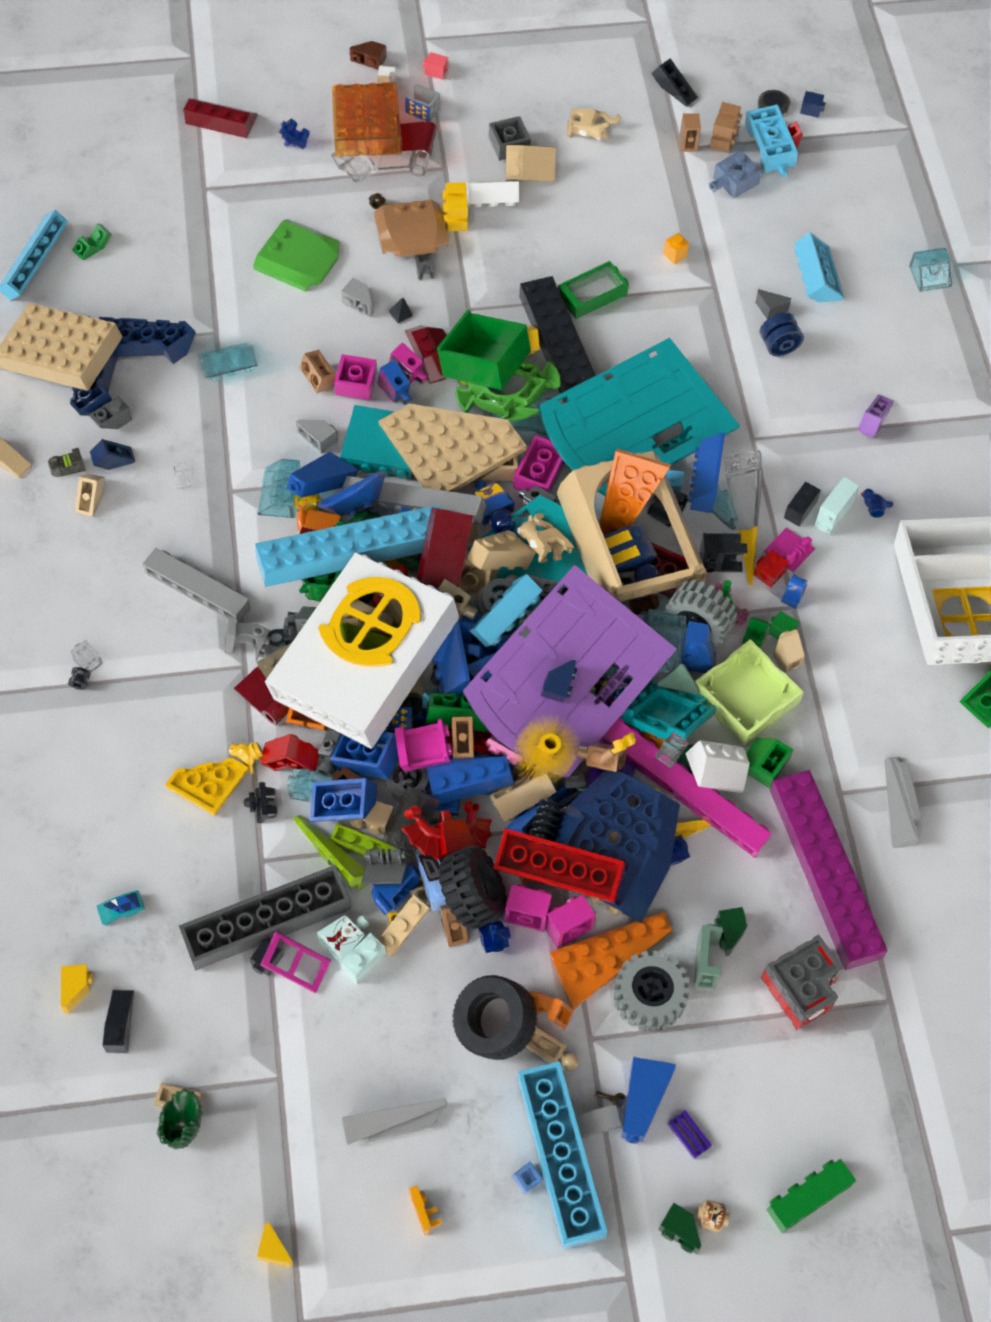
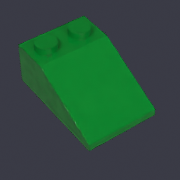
M991 670L959 701L987 728L991 726Z

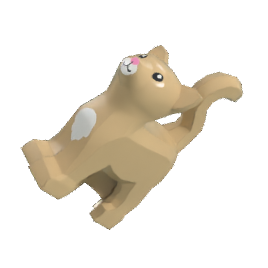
M592 108L572 109L570 113V119L572 120H568L567 137H571L573 134L583 137L592 136L597 141L609 138L607 127L609 124H618L621 116L617 114L615 118H610L606 112L597 111ZM601 118H604L606 123L597 124Z
M538 513L534 518L530 515L528 521L522 523L517 528V533L522 538L527 539L530 547L539 554L538 561L540 563L547 562V553L549 552L553 553L552 558L555 561L562 559L561 554L564 550L568 553L572 552L574 548L572 543L550 523L542 520L545 518L544 514ZM536 525L545 530L538 531Z

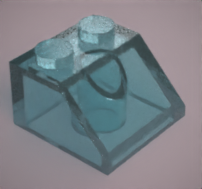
M946 248L913 253L909 267L920 292L952 287L951 259Z

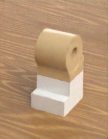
M379 66L377 95L381 98H387L391 95V82H395V67Z

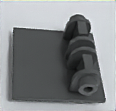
M379 849L365 851V859H368L361 884H402L409 854L402 849H387L386 853L384 849L380 851Z

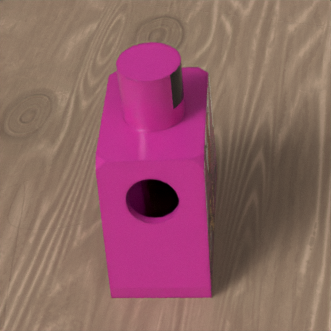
M403 342L391 352L389 362L394 359L396 360L410 384L414 380L421 384L426 381L428 375L421 371L423 361Z

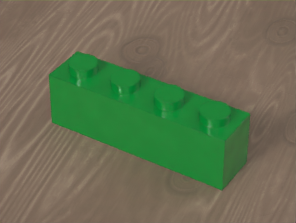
M841 1158L836 1162L833 1159L822 1166L824 1170L820 1173L812 1172L804 1178L806 1180L805 1183L802 1185L794 1184L787 1189V1195L784 1197L778 1195L769 1202L771 1205L767 1212L782 1233L855 1184L856 1179Z

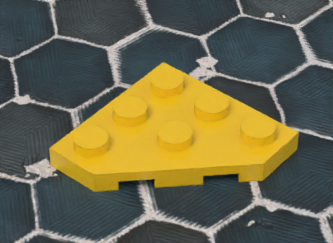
M228 758L222 762L199 764L197 767L188 769L180 768L176 769L165 787L215 817L249 772V767L234 758Z

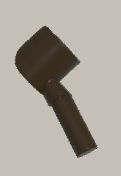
M599 1091L595 1092L596 1097L611 1101L612 1105H617L618 1108L624 1105L616 1100L617 1097L625 1099L626 1096L623 1093H617L613 1096Z

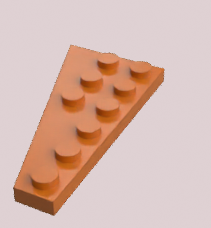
M620 449L616 450L599 522L603 536L633 524L671 467L670 464Z
M665 912L643 919L642 923L636 921L550 952V957L573 1010L579 1007L586 999L588 1000L602 986L613 980L618 975L620 968L622 969L626 960L630 962L631 957L635 954L640 958L642 952L648 951L672 933V928Z

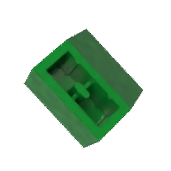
M757 737L746 752L750 763L747 775L770 789L773 780L777 779L790 760L794 749L777 739Z

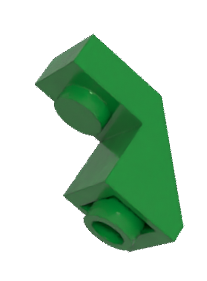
M97 223L90 237L79 236L72 250L82 260H86L104 249L112 234L102 224Z

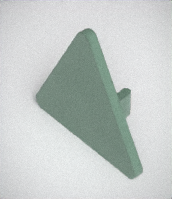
M680 664L658 681V686L697 695L700 692L684 664Z

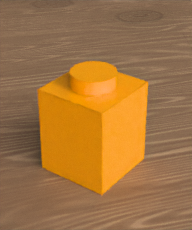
M678 232L665 240L663 254L675 264L687 257L689 242Z

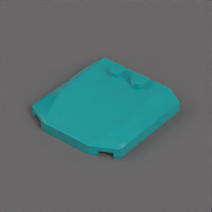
M650 680L620 718L626 724L634 726L640 731L648 732L657 738L665 739L672 743L684 741L716 713L717 707L715 705L711 707L707 704L708 699L700 694L697 695L661 687L658 684H652L653 680Z

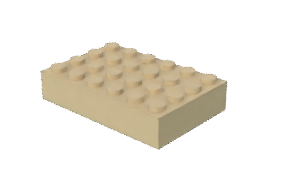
M28 303L0 344V367L3 370L88 391L119 344L122 335L113 322Z

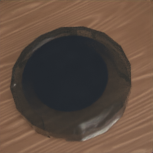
M767 90L759 96L757 105L758 108L778 105L783 115L789 109L790 100L781 91Z

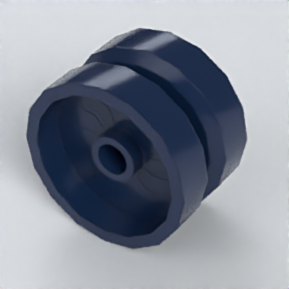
M780 313L770 317L762 324L759 331L769 354L772 356L787 355L795 351L804 340V335L794 315L791 313Z

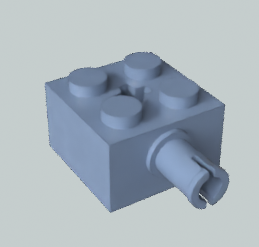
M740 150L715 165L713 176L715 180L709 183V188L712 192H716L723 187L733 198H736L759 185L762 170Z

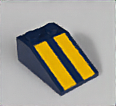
M642 524L626 526L604 535L618 573L647 568L657 556Z

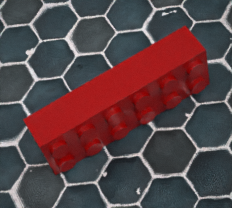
M505 828L493 868L496 871L615 904L626 863Z

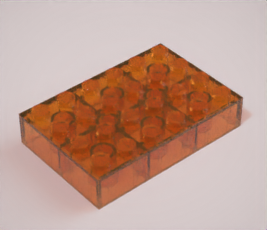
M356 83L332 86L335 157L402 154L396 83Z

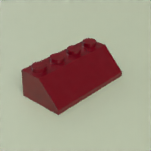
M192 98L188 99L183 109L185 124L243 138L248 137L258 116L255 112Z

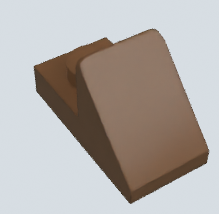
M449 906L440 907L441 923L448 946L452 947L469 942L466 927L456 920L455 915H452Z

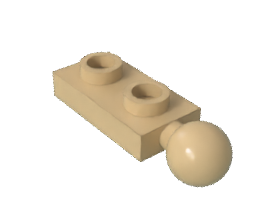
M535 1027L536 1030L531 1037L532 1040L529 1041L526 1048L549 1063H555L560 1060L566 1070L572 1071L576 1069L579 1064L577 1056L572 1053L565 1054L566 1045Z

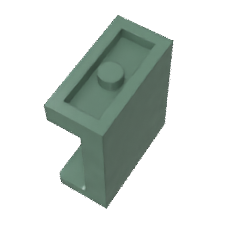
M716 924L702 925L698 935L694 987L715 989L719 980L721 967L708 966L709 945H718L723 932V928L718 927Z

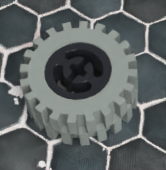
M692 580L690 583L685 581L678 587L666 605L664 614L666 615V621L670 622L669 627L671 629L675 628L674 633L677 635L681 634L683 637L689 621L708 624L712 636L711 641L714 646L718 647L735 624L737 611H734V604H729V597L722 596L723 592L721 590L717 592L714 590L715 586L711 584L708 587L705 582L700 581L698 584L696 580Z
M644 951L640 958L635 954L631 957L630 962L626 960L622 969L620 968L614 987L615 1006L617 1010L621 1009L620 1016L623 1019L628 1017V1024L632 1027L635 1023L640 1024L639 1030L643 1031L645 1026L650 1027V1032H655L658 1026H660L661 1030H664L669 1023L671 1026L676 1023L677 1018H680L683 1014L690 994V988H688L689 978H684L685 969L683 967L678 969L679 962L676 959L670 962V955L664 953L663 958L658 957L659 951H653L652 956H648V951ZM656 978L658 980L651 1000L648 1001L646 999L653 979Z

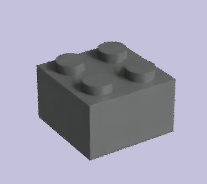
M520 116L489 123V139L499 161L506 159L507 145L531 146V138Z

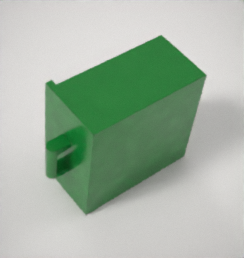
M467 309L437 347L443 377L502 390L529 355L531 347L527 324L471 313V310Z

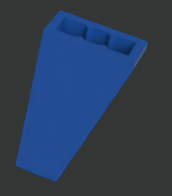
M328 452L291 473L287 489L301 498L343 487L347 476H357L358 469L332 452Z
M633 1057L621 1138L626 1139V1142L637 1144L639 1141L643 1142L673 1076L676 1064Z

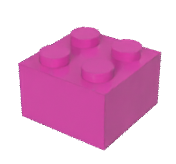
M342 354L334 381L335 395L370 401L377 376V360Z
M521 884L511 885L505 908L504 922L544 932L552 895L548 894L545 890L538 889L535 891Z
M583 895L578 898L574 896L567 900L565 905L561 907L555 906L548 911L545 929L557 949L592 931L596 915Z

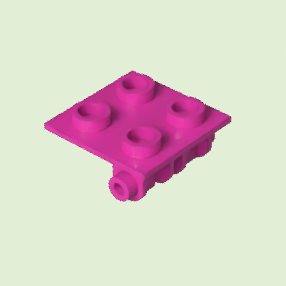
M785 528L764 552L768 554L773 549L790 562L788 569L794 572L816 548L812 546V539L809 536L800 538L788 528Z

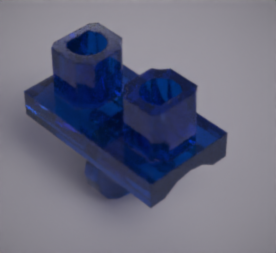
M292 118L287 122L283 121L279 133L285 140L284 145L286 147L290 144L294 147L297 145L304 149L310 131L302 128L299 132L296 129L298 124Z

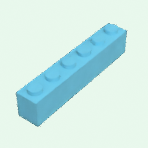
M56 209L44 216L0 283V292L9 300L22 294L68 223V220Z

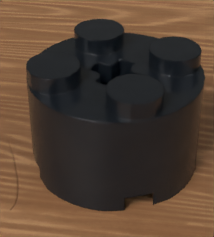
M672 487L680 509L683 512L688 502V498H686L688 495ZM654 495L655 502L649 507L647 514L669 528L672 527L663 504Z

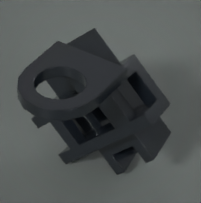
M288 612L284 621V629H274L269 632V638L273 634H280L282 636L278 642L270 640L269 644L271 646H287L294 641L298 635L295 623L298 612Z

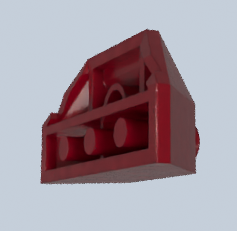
M420 325L405 330L415 354L423 361L422 369L428 375L427 380L429 384L446 380L447 378L443 377L437 347L447 336L444 329Z

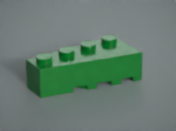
M455 693L430 694L426 711L427 725L437 724L438 719H442L445 724L452 728V717H472L474 731L491 733L480 721L465 694L457 696Z

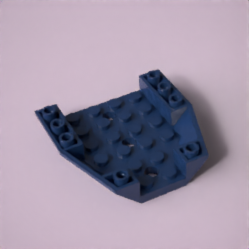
M605 770L562 811V815L559 816L560 821L555 823L557 829L551 831L555 836L548 837V839L556 843L624 861L626 867L616 903L600 901L642 923L670 869L680 804L625 773ZM631 796L639 798V804L635 807L628 805V799ZM610 833H619L620 839L617 843L609 842L608 837Z

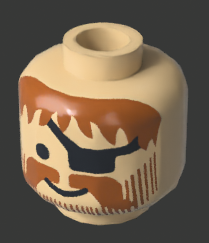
M705 1200L703 1204H699L696 1221L699 1222V1226L702 1229L720 1232L723 1226H728L730 1213L726 1212V1206L723 1203Z

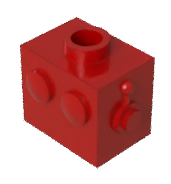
M772 549L766 556L759 558L756 563L754 576L771 588L787 572L790 562Z

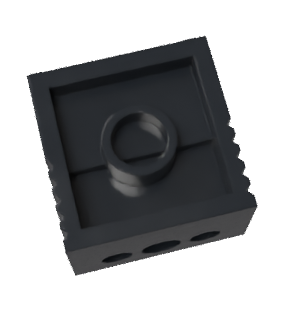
M703 533L699 555L707 573L743 571L742 561H731L736 560L737 555L748 553L747 543H740L741 534Z

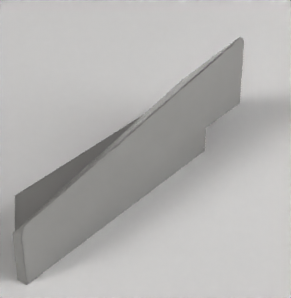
M900 756L886 758L885 772L892 847L913 846L920 838L916 826L921 822L922 815L909 766L906 762H902Z
M446 1098L342 1117L347 1145L367 1137L369 1142L433 1128L443 1109L447 1106Z

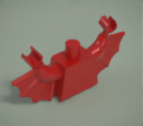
M472 801L464 805V810L468 813L466 822L464 820H452L450 810H446L438 814L440 823L432 826L424 818L421 819V809L418 806H412L409 810H405L404 814L408 819L414 818L416 823L402 827V831L409 837L410 844L418 847L423 855H430L435 860H439L471 845L486 849L487 840L492 836L490 832L492 820L478 818L475 812L479 811L480 806L477 803L472 806Z

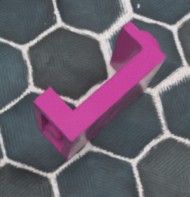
M438 719L437 724L404 730L403 727L394 728L399 762L404 772L451 762L450 755H453V748L447 739V736H450L448 724H445L442 719Z

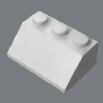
M516 180L467 182L468 203L472 204V207H482L483 203H489V206H499V203H505V206H515V202H519V182Z
M699 740L685 753L699 787L738 793L744 791L750 763L743 747Z

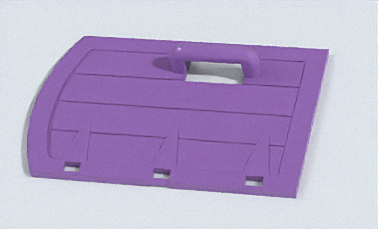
M574 565L518 630L466 686L463 692L485 727L505 747L516 754H523L520 753L522 751L513 749L521 747L520 743L516 742L518 740L520 742L519 738L521 735L523 738L524 731L525 733L527 732L525 728L528 725L530 726L529 722L532 725L536 723V727L543 723L544 727V722L546 725L547 719L548 725L549 719L551 726L556 727L552 724V718L553 723H559L557 729L561 725L557 734L559 732L561 734L570 725L566 732L568 733L569 731L571 738L575 737V739H571V744L575 745L567 746V749L569 747L578 749L575 747L579 746L589 747L593 743H598L616 720L625 713L627 707L677 648ZM563 585H565V587H567L568 590L562 596L560 593L557 592ZM527 627L531 632L524 639L520 634ZM571 660H575V668H578L575 679H571L570 686H573L570 698L566 697L562 703L540 696L548 672ZM615 663L619 668L597 695L594 696L589 691L611 665ZM489 671L492 676L485 682L481 677ZM628 675L632 677L633 680L610 707L606 706L604 703ZM578 750L570 753L575 754L573 762L571 760L572 764H570L569 768L565 767L567 772L565 775L563 774V777L568 778L583 761V758H577Z

